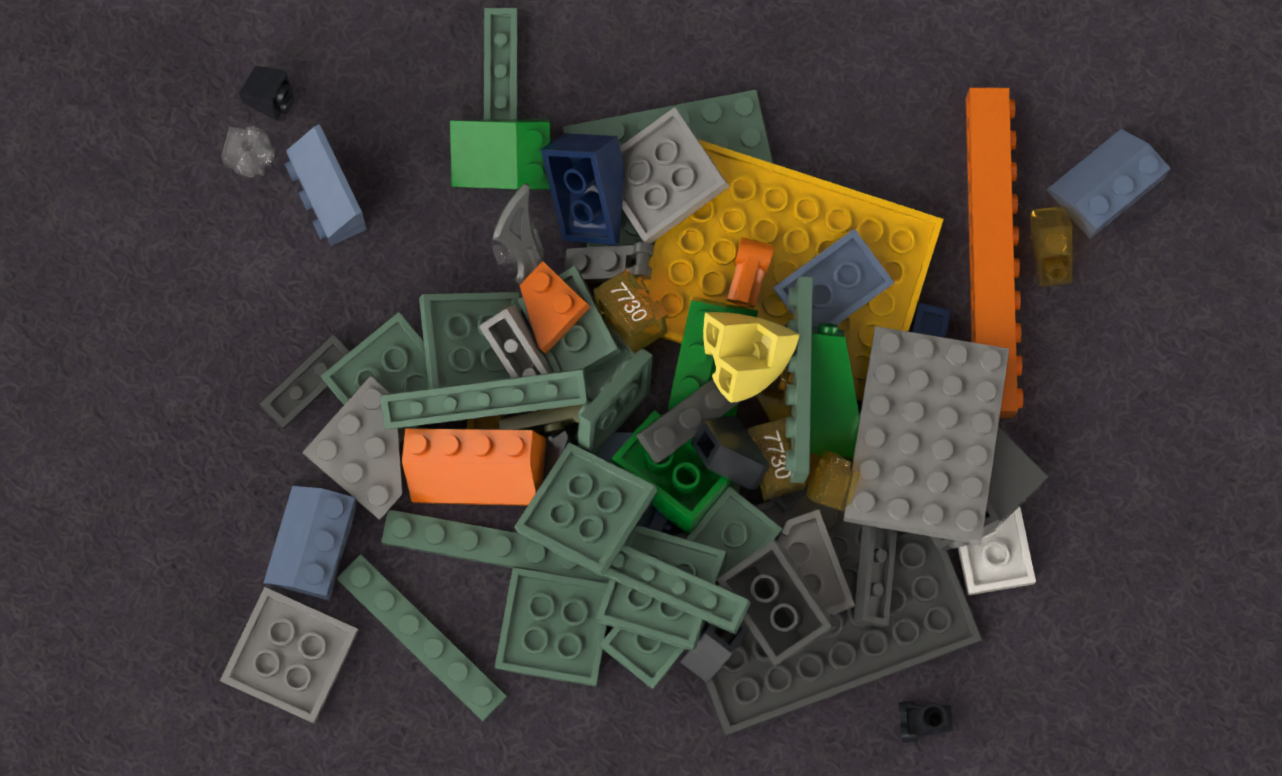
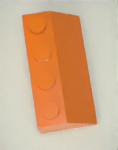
M405 429L402 465L411 502L528 506L543 483L547 439L533 430Z

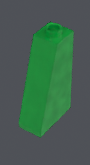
M819 323L818 327H812L810 454L854 458L860 415L845 332L842 329H838L839 326L836 324Z

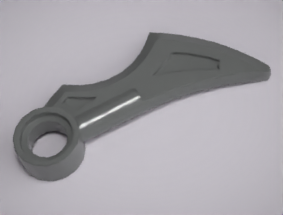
M524 183L509 200L499 217L492 237L493 240L505 244L514 253L518 265L515 281L519 285L542 261L544 262L532 229L529 207L530 187L528 183Z

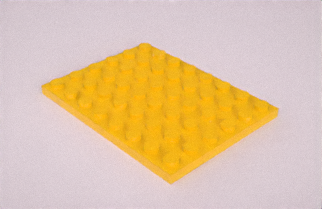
M699 140L730 187L656 240L653 256L649 260V267L652 268L651 279L642 281L636 300L640 303V307L634 308L632 312L633 315L636 311L643 309L647 312V315L639 321L632 320L631 315L628 327L682 344L692 296L735 305L727 301L736 269L734 262L741 237L774 245L767 274L763 276L758 301L755 308L750 309L758 310L757 318L784 326L789 320H793V316L773 291V287L855 229L895 282L838 324V329H842L845 332L856 399L862 403L875 326L909 331L943 219ZM638 312L634 315V319L641 318L645 315V312ZM786 367L779 376L792 380V373L787 372Z

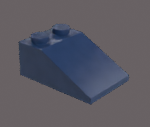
M563 133L541 149L562 241L616 245L620 240L624 164L618 137Z

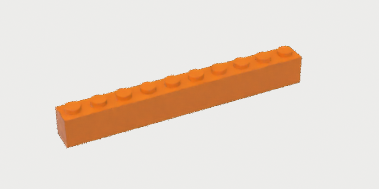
M969 88L966 95L971 342L1009 349L999 418H1014L1018 408L1023 407V389L1017 388V376L1022 375V356L1016 355V343L1021 342L1022 331L1021 323H1016L1015 310H1020L1021 296L1020 291L1015 290L1014 278H1019L1020 273L1019 258H1014V246H1018L1019 229L1018 226H1013V214H1017L1018 196L1017 194H1012V182H1016L1017 163L1011 162V150L1016 148V131L1010 130V119L1015 117V99H1010L1009 88Z

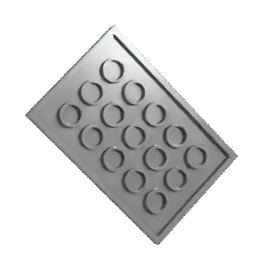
M875 326L843 521L981 544L1009 355L1008 348Z

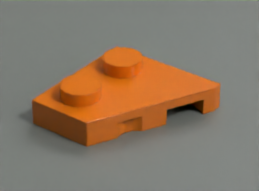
M543 261L519 285L537 346L545 354L591 308Z

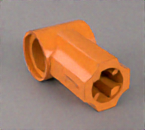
M741 237L734 262L736 269L727 301L742 307L755 308L763 276L767 274L771 262L774 245Z

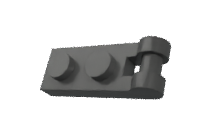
M638 242L634 245L567 249L565 271L575 266L580 271L586 284L650 280L652 268L649 267V258L653 256L654 246L650 243ZM632 259H636V264L631 267Z

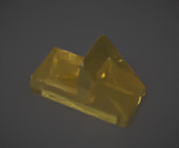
M783 370L778 389L783 390V392L765 388L756 394L774 428L782 436H785L786 419L791 417L792 405L786 404L787 385H792V373L787 372V370Z

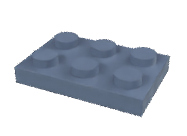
M853 229L774 286L773 291L793 316L794 308H788L789 289L795 287L799 276L813 277L812 327H818L819 323L838 325L895 282L857 231Z

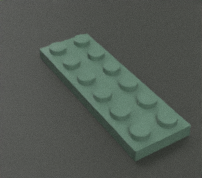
M728 487L686 540L726 551L728 557L722 572L723 575L775 540L782 532V528L735 490ZM615 627L599 645L651 689L658 685L686 650Z

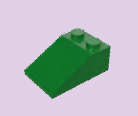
M550 119L450 120L452 187L519 189L524 183H528L530 189H550L541 149L550 143Z
M654 410L611 458V461L615 466L655 485L657 492L651 500V504L664 517L689 535L725 490L731 487L732 480L707 469L691 445L692 438L662 461L654 463L636 434L662 416Z

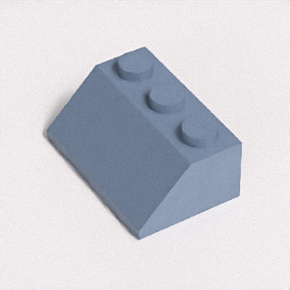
M319 124L286 150L289 162L284 164L292 181L299 179L303 190L298 192L305 209L313 208L317 219L312 221L320 240L326 237L330 246L367 230L359 204Z
M1120 129L1052 184L1047 191L1086 236L1091 239L1161 182L1171 168L1149 143Z
M292 486L264 584L330 601L358 506L356 498L322 488Z

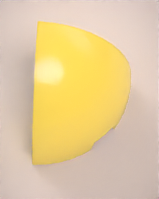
M705 312L703 329L704 349L706 354L712 355L714 358L716 371L712 374V378L720 392L727 400L733 403L746 400L763 391L775 381L787 366L797 346L799 334L782 325L757 317L725 312Z

